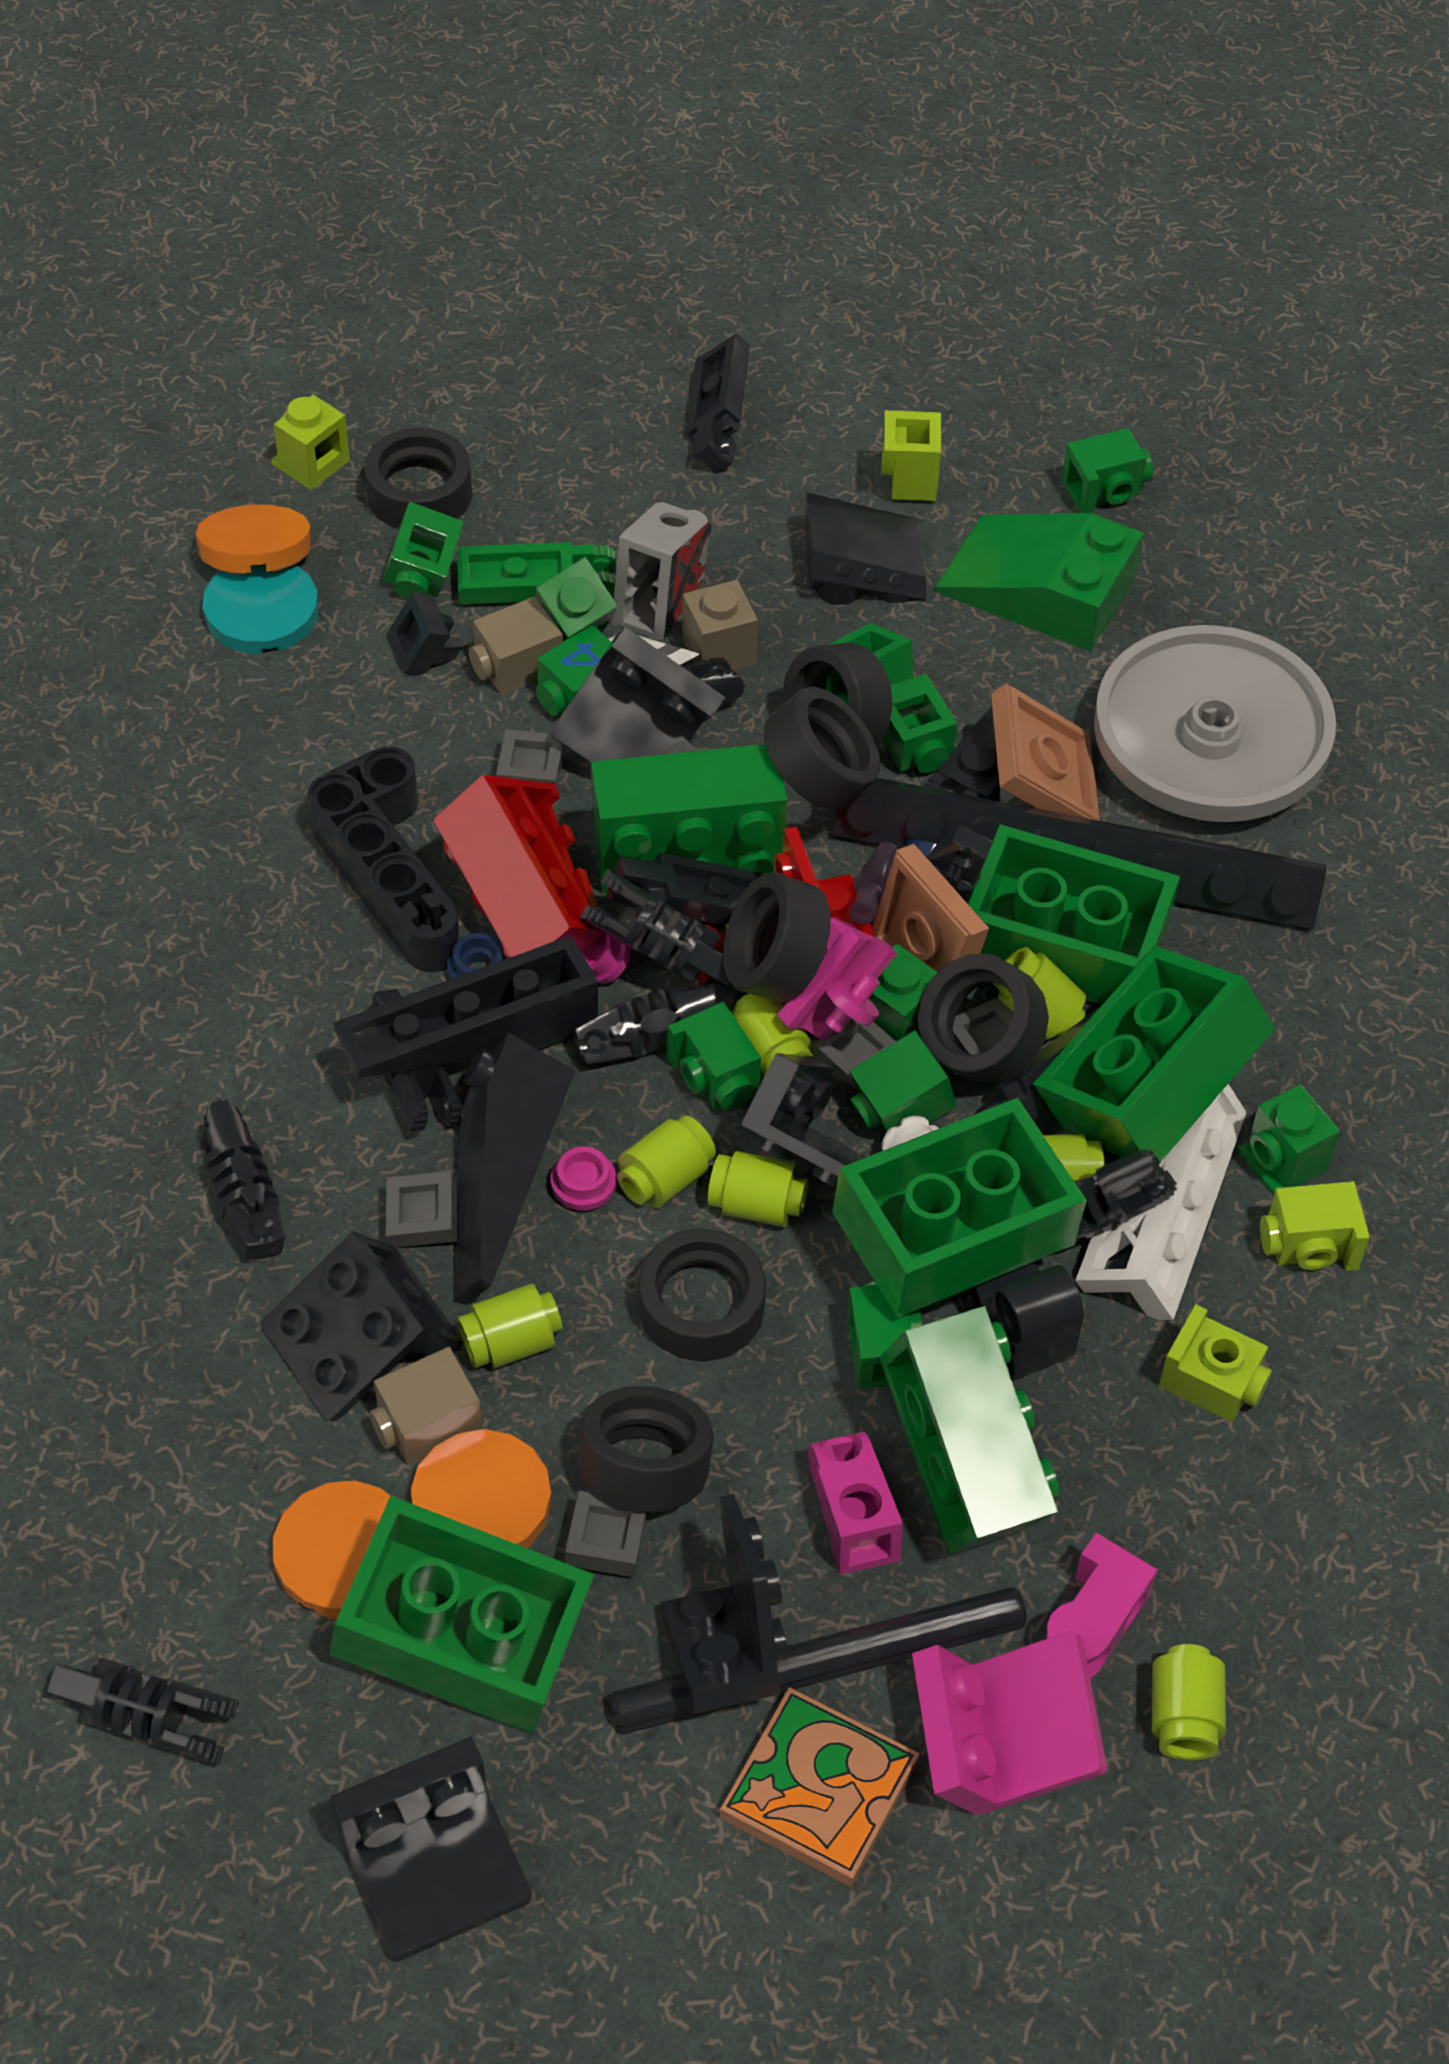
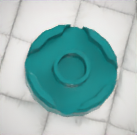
M266 564L251 565V573L246 574L220 571L213 576L204 590L203 614L211 635L227 648L246 654H263L262 649H272L277 647L278 651L290 648L308 636L318 620L317 588L310 575L296 564L275 572H266Z

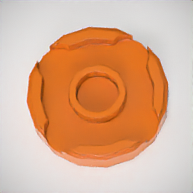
M243 505L227 508L209 515L198 524L196 531V544L202 561L217 570L234 574L251 573V565L266 564V572L283 570L297 564L310 552L311 525L306 517L291 508L276 505Z
M488 1429L457 1433L435 1445L418 1465L411 1487L412 1504L525 1548H529L545 1528L552 1504L548 1471L535 1450L512 1434Z
M358 1481L329 1482L303 1493L282 1514L273 1535L274 1568L286 1595L297 1604L300 1602L306 1608L315 1610V1614L332 1619L338 1618L390 1495L379 1487Z

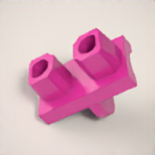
M831 918L830 935L825 957L815 977L802 994L789 1002H785L786 1005L778 1013V1016L787 1027L792 1029L797 1027L803 1028L825 1041L834 1031L841 1033L851 1019L870 1026L878 1017L879 1012L868 998L880 985L877 978L897 953L887 942L861 932L850 924Z

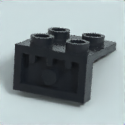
M625 627L614 637L552 728L550 735L589 764L593 761L666 754L667 749L681 740L689 743L700 725L714 715L725 697Z
M776 1053L741 1125L759 1134L755 1144L763 1150L788 1161H791L795 1155L814 1163L816 1167L812 1174L821 1181L837 1188L840 1167L866 1158V1156L807 1126L810 1118L817 1119L830 1100L833 1085L828 1083L835 1067L814 1056Z
M354 1231L329 1253L261 1322L262 1328L323 1417L331 1421L342 1418L374 1387V1380L385 1376L408 1353L411 1355L422 1353L429 1356L447 1347H450L454 1353L464 1344L461 1337L397 1249L392 1245Z
M734 1494L719 1497L730 1586L711 1591H696L685 1597L660 1602L666 1634L694 1714L780 1695L777 1664L787 1662L789 1659L787 1642L779 1618L772 1619L771 1605L782 1603L778 1573L772 1559L761 1561L764 1559V1548L757 1520L754 1516L743 1518Z
M472 1736L330 1796L337 1830L387 1951L393 1961L398 1962L531 1902V1889L487 1793L484 1762Z

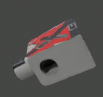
M664 502L655 503L619 536L614 601L618 607L612 618L613 623L662 641L665 640L682 614L683 593L697 590L704 580L711 524L703 513L697 510H684ZM653 586L658 587L657 594L654 592Z

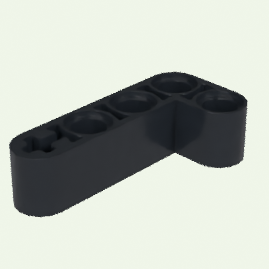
M382 747L372 750L316 778L308 788L307 799L312 833L317 843L402 955L414 968L424 972H440L448 969V958L453 955L454 946L460 940L458 911L452 900L394 827L411 817L418 808L416 768L412 756L405 750L397 747Z
M1034 1261L959 1292L963 1302L970 1300L975 1309L985 1306L991 1323L998 1322L1002 1326L1011 1351V1361L1007 1363L1010 1369L1008 1372L1011 1380H1016L1075 1355L1084 1318V1309L1078 1288L1072 1276L1062 1265H1055L1040 1271Z

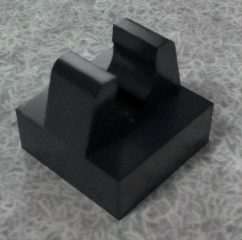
M412 592L387 632L404 674L417 676L427 673L431 665L447 664L457 657L464 646L461 639L449 638V632L455 623L450 616L440 613L431 594Z

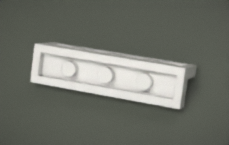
M1229 1084L1161 1161V1164H1159L1164 1171L1168 1170L1177 1183L1175 1185L1177 1190L1174 1191V1195L1169 1197V1200L1163 1201L1162 1204L1159 1203L1155 1207L1134 1216L1126 1223H1121L1118 1220L1114 1222V1227L1106 1231L1099 1229L1098 1234L1091 1237L1075 1280L1084 1293L1131 1292L1147 1316L1158 1320H1174L1246 1115L1245 1109ZM1130 1243L1134 1246L1126 1269H1104L1110 1257Z

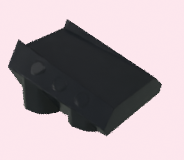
M807 492L805 496V540L810 588L816 589L823 601L831 605H848L856 601L861 594L878 596L881 600L888 603H905L911 599L926 601V576L919 524L916 517L878 510Z

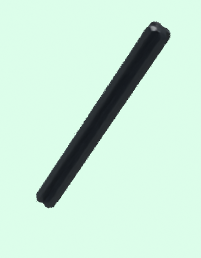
M1009 1587L788 1645V1661L777 1664L780 1692H786L789 1687L797 1689L913 1658L912 1653L935 1645L948 1649L1022 1629L1026 1624L1027 1618L1023 1598L1018 1589ZM681 1674L614 1691L609 1699L614 1726L618 1733L628 1734L710 1712L694 1714Z

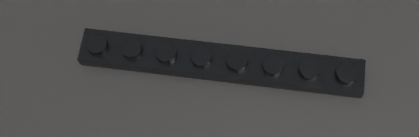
M876 778L874 783L845 806L836 808L832 835L896 848L906 847L908 840H923L938 844L959 825L971 829L978 835L985 836L993 843L1001 824L1178 875L1180 879L1175 898L1176 903L1314 929L1327 872L1326 864L882 778Z

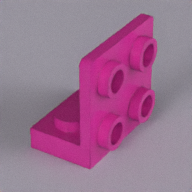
M1068 1631L973 1665L939 1645L912 1653L935 1795L975 1815L985 1814L1101 1776L1106 1772L1107 1764L1083 1639L1075 1632Z

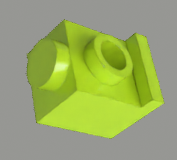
M314 394L310 397H299L291 401L287 412L273 424L277 455L271 459V464L310 490L314 489L350 461L345 414ZM315 449L324 454V456H322L317 461Z
M885 410L881 476H892V499L936 501L941 459V413Z
M1354 1181L1276 1188L1269 1215L1262 1216L1260 1220V1237L1264 1253L1266 1255H1276L1278 1266L1299 1264L1303 1269L1317 1270L1333 1264L1336 1260L1343 1259L1346 1271L1359 1270L1370 1239Z
M1195 1304L1167 1354L1159 1387L1230 1422H1234L1244 1402L1253 1407L1257 1406L1269 1383L1273 1370L1263 1366L1268 1346L1207 1318L1208 1310Z

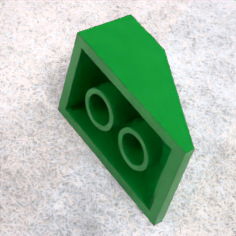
M1093 513L981 515L935 586V592L1092 652L1136 578L1144 532Z

